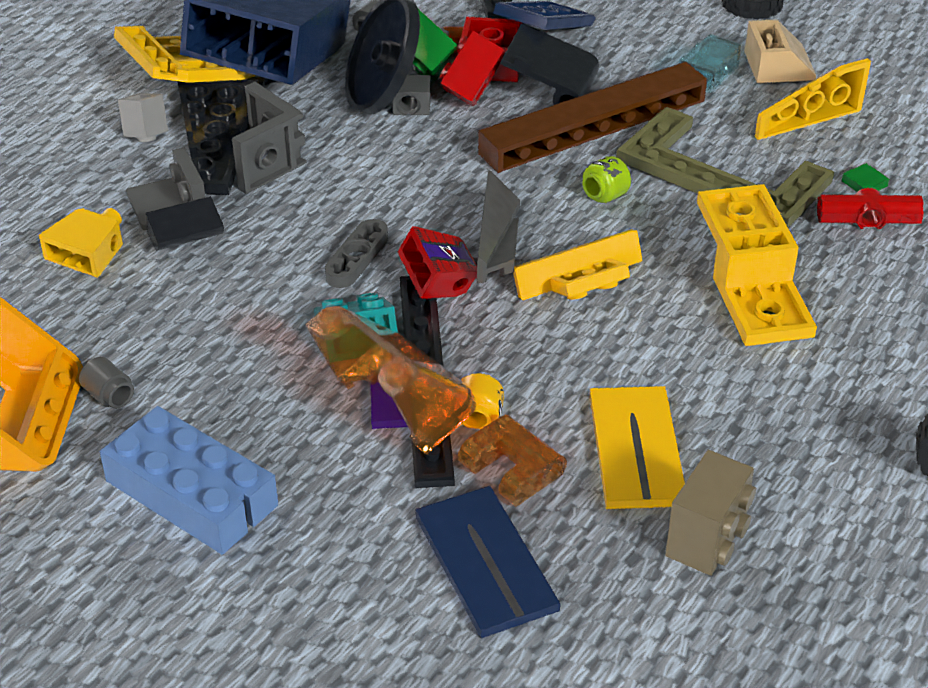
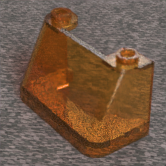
M340 306L322 309L305 324L337 380L347 389L354 387L353 382L358 380H366L372 385L379 382L382 389L394 400L411 431L410 438L414 445L426 455L475 411L476 399L469 386L401 334Z

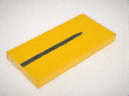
M666 387L590 388L589 397L606 509L672 507V502L685 482Z

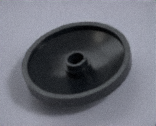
M379 0L364 19L352 45L345 76L347 101L354 110L368 115L376 114L394 99L402 87L413 63L420 33V16L414 0Z

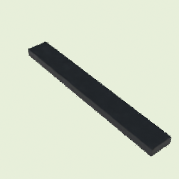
M401 276L400 294L405 361L408 376L415 488L455 486L437 298H420L410 276Z

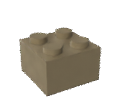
M708 449L672 502L665 556L710 576L718 564L726 566L735 546V543L732 541L736 536L742 539L751 522V515L746 514V512L750 508L757 490L756 487L751 485L754 468Z

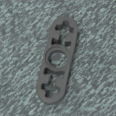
M368 219L361 222L325 265V278L330 286L345 288L356 282L387 243V224L378 219ZM353 252H363V253H365L364 255H361V256H351V255H349V254H351V253H353Z

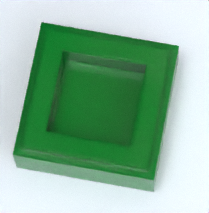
M865 163L843 173L841 181L856 192L864 188H873L879 191L888 187L889 178Z

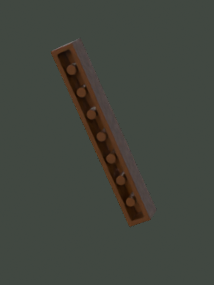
M685 61L478 130V154L499 173L650 121L665 107L679 111L705 102L707 78Z

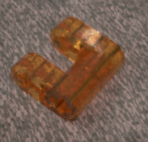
M503 415L471 435L465 440L458 451V461L474 474L503 455L514 462L516 466L504 475L499 484L498 491L501 496L515 507L562 476L567 465V460L564 456L510 415Z

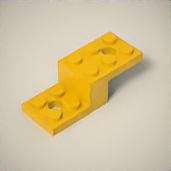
M765 185L699 191L697 204L717 243L713 279L744 345L752 346L815 338L817 326L793 282L799 247ZM764 311H770V312H773V313H775V314H773V315L766 314V313H764Z

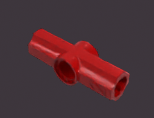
M864 188L855 195L818 196L817 217L820 223H857L860 229H864L863 227H877V229H881L886 223L922 224L924 202L922 195H881L876 189Z

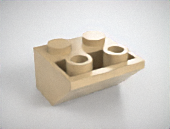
M778 20L748 21L744 52L757 83L812 81L816 79L817 75L803 44Z

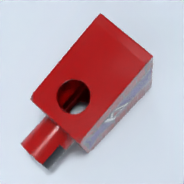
M412 226L397 251L420 298L457 297L465 294L473 281L477 279L478 258L471 256L464 241L457 236Z

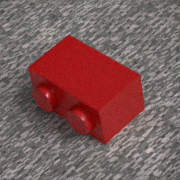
M472 31L469 38L464 36L456 49L458 53L453 64L450 62L446 64L440 78L443 79L441 85L445 91L474 107L500 67L505 51L503 48Z

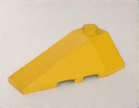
M866 58L841 65L817 77L758 113L755 138L761 140L861 111L871 61Z

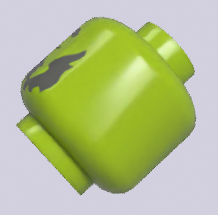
M608 156L586 167L583 173L582 185L585 193L591 199L599 203H609L628 192L631 186V175L628 167L621 159Z

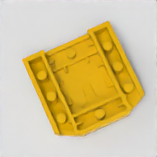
M116 26L114 28V39L152 78L179 82L245 80L257 76L180 55L181 36L152 37L145 30L144 26Z

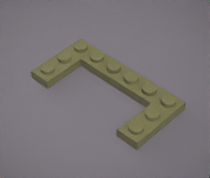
M665 107L617 149L616 157L625 164L697 194L699 191L758 185L670 150L669 148L692 128L693 117L669 107ZM805 160L775 191L766 188L788 228L832 183L834 171Z

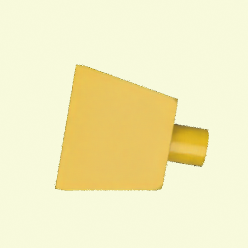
M83 208L76 209L39 234L44 259L98 278L123 245L120 231L121 215L113 208H107L101 214Z

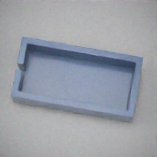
M156 406L99 451L105 479L108 483L221 555L248 533L247 522L252 527H255L278 506L274 474L159 406Z

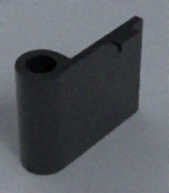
M521 23L500 63L555 88L552 100L554 105L588 94L600 66L598 59L590 52L524 23Z

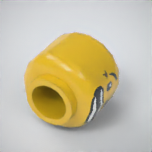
M474 373L463 377L457 383L452 407L454 417L465 427L474 429H486L489 425L497 423L500 420L503 409V387L497 379L487 374Z

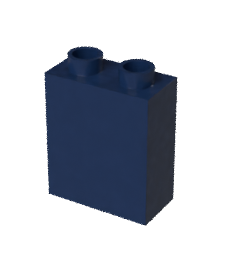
M184 0L180 55L294 85L339 50L345 43L351 0Z

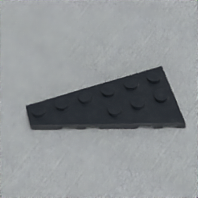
M251 77L245 80L207 82L177 81L190 157L204 183L205 194H230L236 177L232 138L249 130L245 86L257 82L266 88L265 78Z

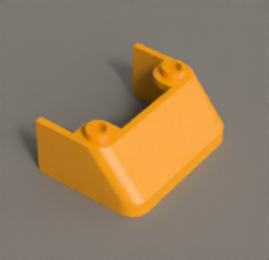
M1 297L0 386L5 389L0 403V470L38 472L56 460L81 386L79 375L83 365L73 352Z

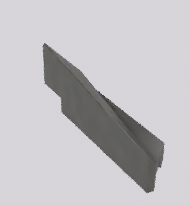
M488 170L479 240L477 283L486 282L487 274L496 270H500V273L503 275L513 273L516 258L519 218L514 217L520 208V199L490 170Z

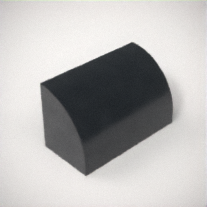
M211 196L146 212L147 234L156 251L220 235L224 232V225Z

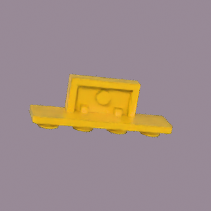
M630 229L514 266L513 274L518 297L521 300H526L553 291L566 296L567 299L574 300L587 296V291L596 288L610 289L616 287L618 281L630 277L629 265L642 262L638 232Z

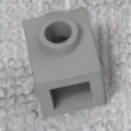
M137 93L118 99L124 137H137L138 142H149L156 140L157 134L168 131L163 94Z

